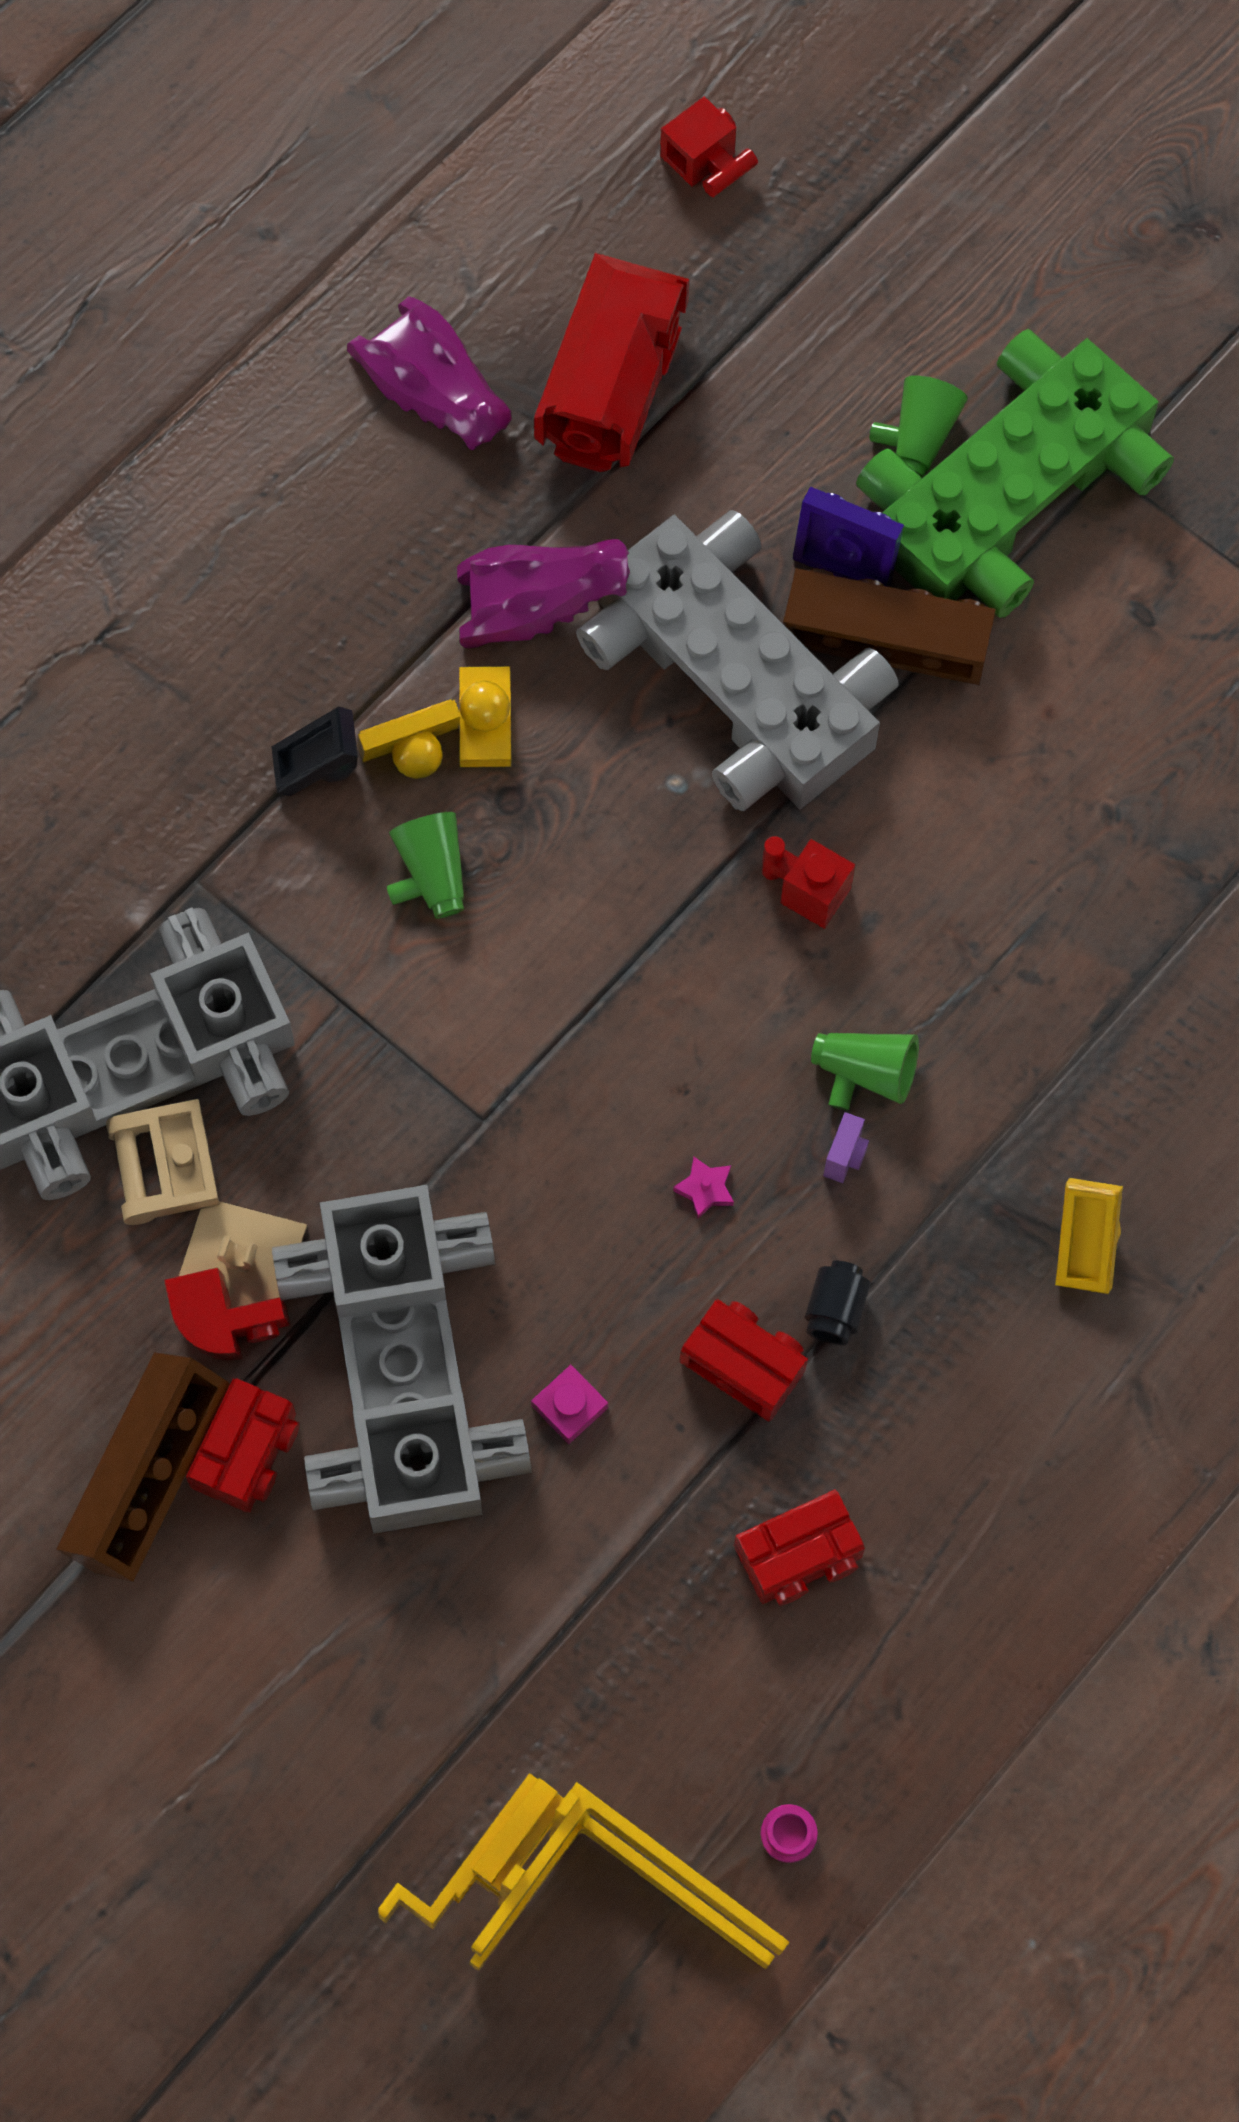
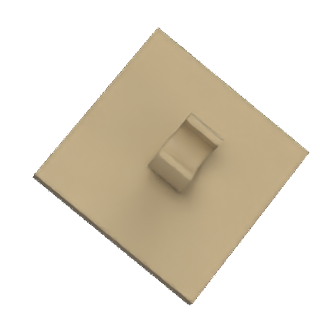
M220 1201V1205L201 1208L179 1276L218 1267L225 1275L232 1308L280 1297L272 1247L303 1242L307 1224Z

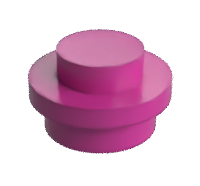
M786 1804L774 1808L766 1815L761 1826L760 1835L763 1847L771 1857L781 1862L794 1863L803 1860L812 1852L817 1841L818 1831L815 1820L808 1811L797 1805Z

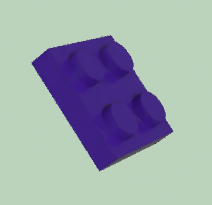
M810 487L802 501L792 559L812 568L827 570L837 577L857 581L859 579H873L889 587L893 578L904 525L892 520L886 514L872 512L847 502L837 494L825 493Z

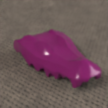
M408 296L398 304V309L402 316L370 341L358 335L347 343V352L365 369L369 377L388 400L395 401L406 412L411 409L415 410L425 423L430 421L439 429L447 426L464 440L470 450H475L479 445L490 442L500 430H506L512 420L511 410L490 389L452 326L438 311L416 298Z
M612 539L593 545L573 547L503 545L487 548L462 561L457 566V580L462 585L470 586L471 620L459 628L461 646L464 648H476L490 642L532 640L535 634L551 633L555 622L570 623L574 621V615L588 612L589 602L599 601L600 598L606 595H626V583L630 570L628 567L629 552L625 544L618 539Z

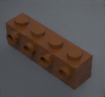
M795 568L783 625L809 651L852 659L865 648H872L882 655L892 668L980 685L996 609L984 607L982 603L972 599L955 601L935 597L932 593L922 589L906 591L886 587L881 582L873 579H859L857 581L837 577L824 569L803 570Z
M154 1352L56 1550L96 1574L133 1582L230 1383L193 1358Z

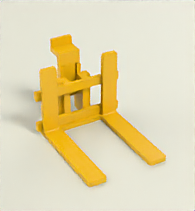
M530 1773L431 1907L397 1883L378 1908L379 1918L385 1923L388 1922L399 1905H401L433 1929L453 1901L459 1904L476 1882L489 1893L491 1892L499 1898V1909L471 1946V1950L475 1954L469 1964L479 1971L576 1837L584 1833L762 1968L766 1969L775 1958L771 1952L590 1817L591 1814L777 1955H780L790 1943L786 1938L578 1782L575 1783L563 1798L558 1794V1791ZM551 1829L549 1841L527 1871H525L522 1867Z

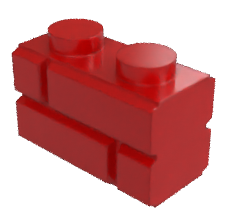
M717 1299L680 1350L679 1362L770 1422L806 1371L808 1358L802 1355L804 1348L798 1341L784 1332L777 1331L773 1336L756 1325L759 1321L758 1317L743 1304L732 1301L728 1306Z
M233 1378L186 1475L189 1486L197 1492L216 1500L219 1499L244 1512L250 1513L256 1500L264 1503L276 1480L277 1472L271 1470L279 1450L285 1453L289 1452L300 1428V1422L294 1420L296 1412L293 1403L278 1395L263 1391L252 1384Z
M836 1489L737 1534L734 1541L735 1550L762 1604L776 1599L779 1606L789 1604L807 1594L809 1590L806 1584L826 1576L828 1582L831 1583L852 1574L859 1568L856 1561L863 1557L865 1551L864 1543Z

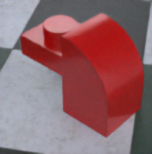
M218 1267L164 1280L175 1325L194 1347L210 1357L221 1360L243 1359L238 1338L246 1336L248 1343L267 1341L279 1336L278 1328L291 1326L287 1305L280 1297L232 1308L225 1275Z

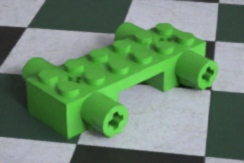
M1032 330L1022 331L1010 341L997 361V367L1024 391L923 478L888 448L875 455L862 469L857 478L856 486L883 510V514L904 525L895 570L915 589L926 590L935 597L955 601L969 590L987 607L996 609V616L1005 618L1023 602L1034 584V580L1007 556L1012 552L1016 532L1069 486L1074 484L1082 491L1106 469L1111 470L1135 492L1144 496L1154 486L1158 485L1167 474L1174 462V457L1148 435L1159 401L1088 338L1062 358Z

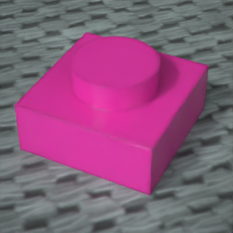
M569 1365L531 1400V1406L570 1444L608 1409V1402L572 1365Z

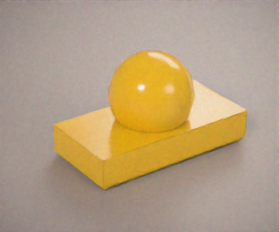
M510 666L459 667V712L461 715L459 723L460 767H511Z
M449 699L360 731L357 739V748L362 761L366 762L392 752L393 763L405 776L415 779L428 777L438 769L443 757L442 746L436 736L459 728L461 715L455 700Z
M1074 1178L1068 1179L1065 1185L1055 1285L1109 1294L1113 1285L1117 1242L1121 1234L1119 1219L1123 1186Z

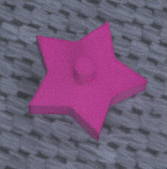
M693 1157L690 1176L673 1187L674 1192L692 1201L697 1219L712 1206H733L734 1201L725 1186L731 1165L710 1168L696 1157Z

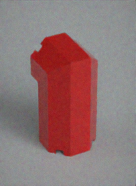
M598 253L594 254L534 416L535 440L544 446L548 438L556 445L553 454L560 460L594 471H608L611 469L612 463L620 460V468L630 465L656 389L662 379V375L665 376L668 372L680 338L682 327L678 325L680 312L686 313L689 298V279Z

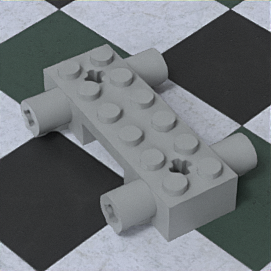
M734 510L728 511L697 536L674 514L628 550L630 574L626 583V595H606L600 598L598 602L604 609L577 629V638L586 655L600 669L604 670L612 668L638 646H641L664 670L675 662L733 721L732 741L740 749L712 771V778L720 794L736 810L745 811L772 788L777 786L801 810L876 749L880 722L869 710L898 687L896 674L885 658L872 648H865L832 674L732 573L762 548L759 536L753 526L740 513Z
M191 907L184 912L168 917V920L159 927V934L173 964L150 973L155 989L58 1030L51 1015L25 1026L12 993L8 990H0V1170L25 1160L40 1197L44 1200L60 1199L79 1191L91 1179L75 1138L105 1126L106 1121L113 1116L143 1110L221 1076H224L242 1115H257L282 1103L288 1097L289 1090L273 1054L292 1047L295 1043L290 1021L249 932L221 943L205 909H193ZM220 1007H228L227 1012H216V1009ZM31 1088L32 1092L23 1097L20 1096L21 1091Z
M427 1185L320 1202L325 1239L272 1247L277 1286L282 1300L334 1292L353 1405L358 1447L304 1456L312 1509L319 1510L367 1501L373 1534L482 1515L478 1482L532 1473L523 1419L468 1428L463 1392L461 1390L443 1273L495 1265L487 1212L433 1220ZM388 1249L391 1258L378 1260L376 1251ZM416 1455L422 1456L424 1463L428 1464L425 1465L426 1469L413 1471L412 1467H408L411 1466L410 1458Z

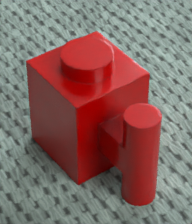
M705 96L661 128L660 157L691 187L712 173L702 182L706 193L713 198L758 165L756 155L748 148L736 157H732L735 155L736 124L725 109H717Z
M772 836L764 844L761 871L766 879L775 880L779 877L783 879L780 904L825 929L852 888L856 864L812 839L809 840L799 857L785 850L783 839Z

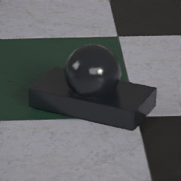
M338 706L271 746L277 793L292 796L320 779L327 782L343 781L351 775L357 767L358 760L352 710Z

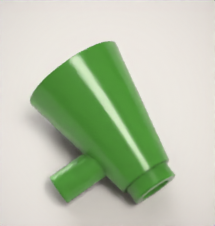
M908 376L904 379L899 427L874 422L870 430V441L897 447L896 454L923 478L925 471L929 470L967 403L968 397L962 390L945 381L926 376Z
M441 812L408 821L392 829L389 835L412 876L411 878L387 885V891L392 904L396 905L423 896L429 909L433 910L436 919L452 916L465 910L462 902L464 900L456 813Z
M819 1033L813 1044L811 1062L836 1075L828 1105L842 1110H849L855 1084L896 1103L903 1104L909 1094L916 1071L919 1038L916 1034L829 1033L826 1035Z

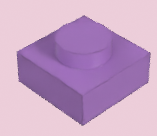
M846 1112L844 1113L826 1159L824 1177L844 1183L849 1167L856 1170L860 1169L870 1141L861 1137L865 1119Z

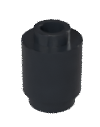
M834 1260L831 1266L819 1268L805 1313V1319L809 1322L806 1329L807 1334L827 1343L846 1345L848 1344L850 1334L857 1333L871 1285L870 1281L862 1276L863 1269L846 1261Z

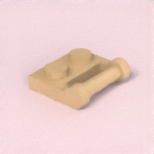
M199 1099L113 1116L106 1121L108 1138L115 1141L126 1201L121 1206L125 1224L139 1225L150 1222L157 1217L220 1205ZM150 1131L162 1194L147 1197L136 1136Z

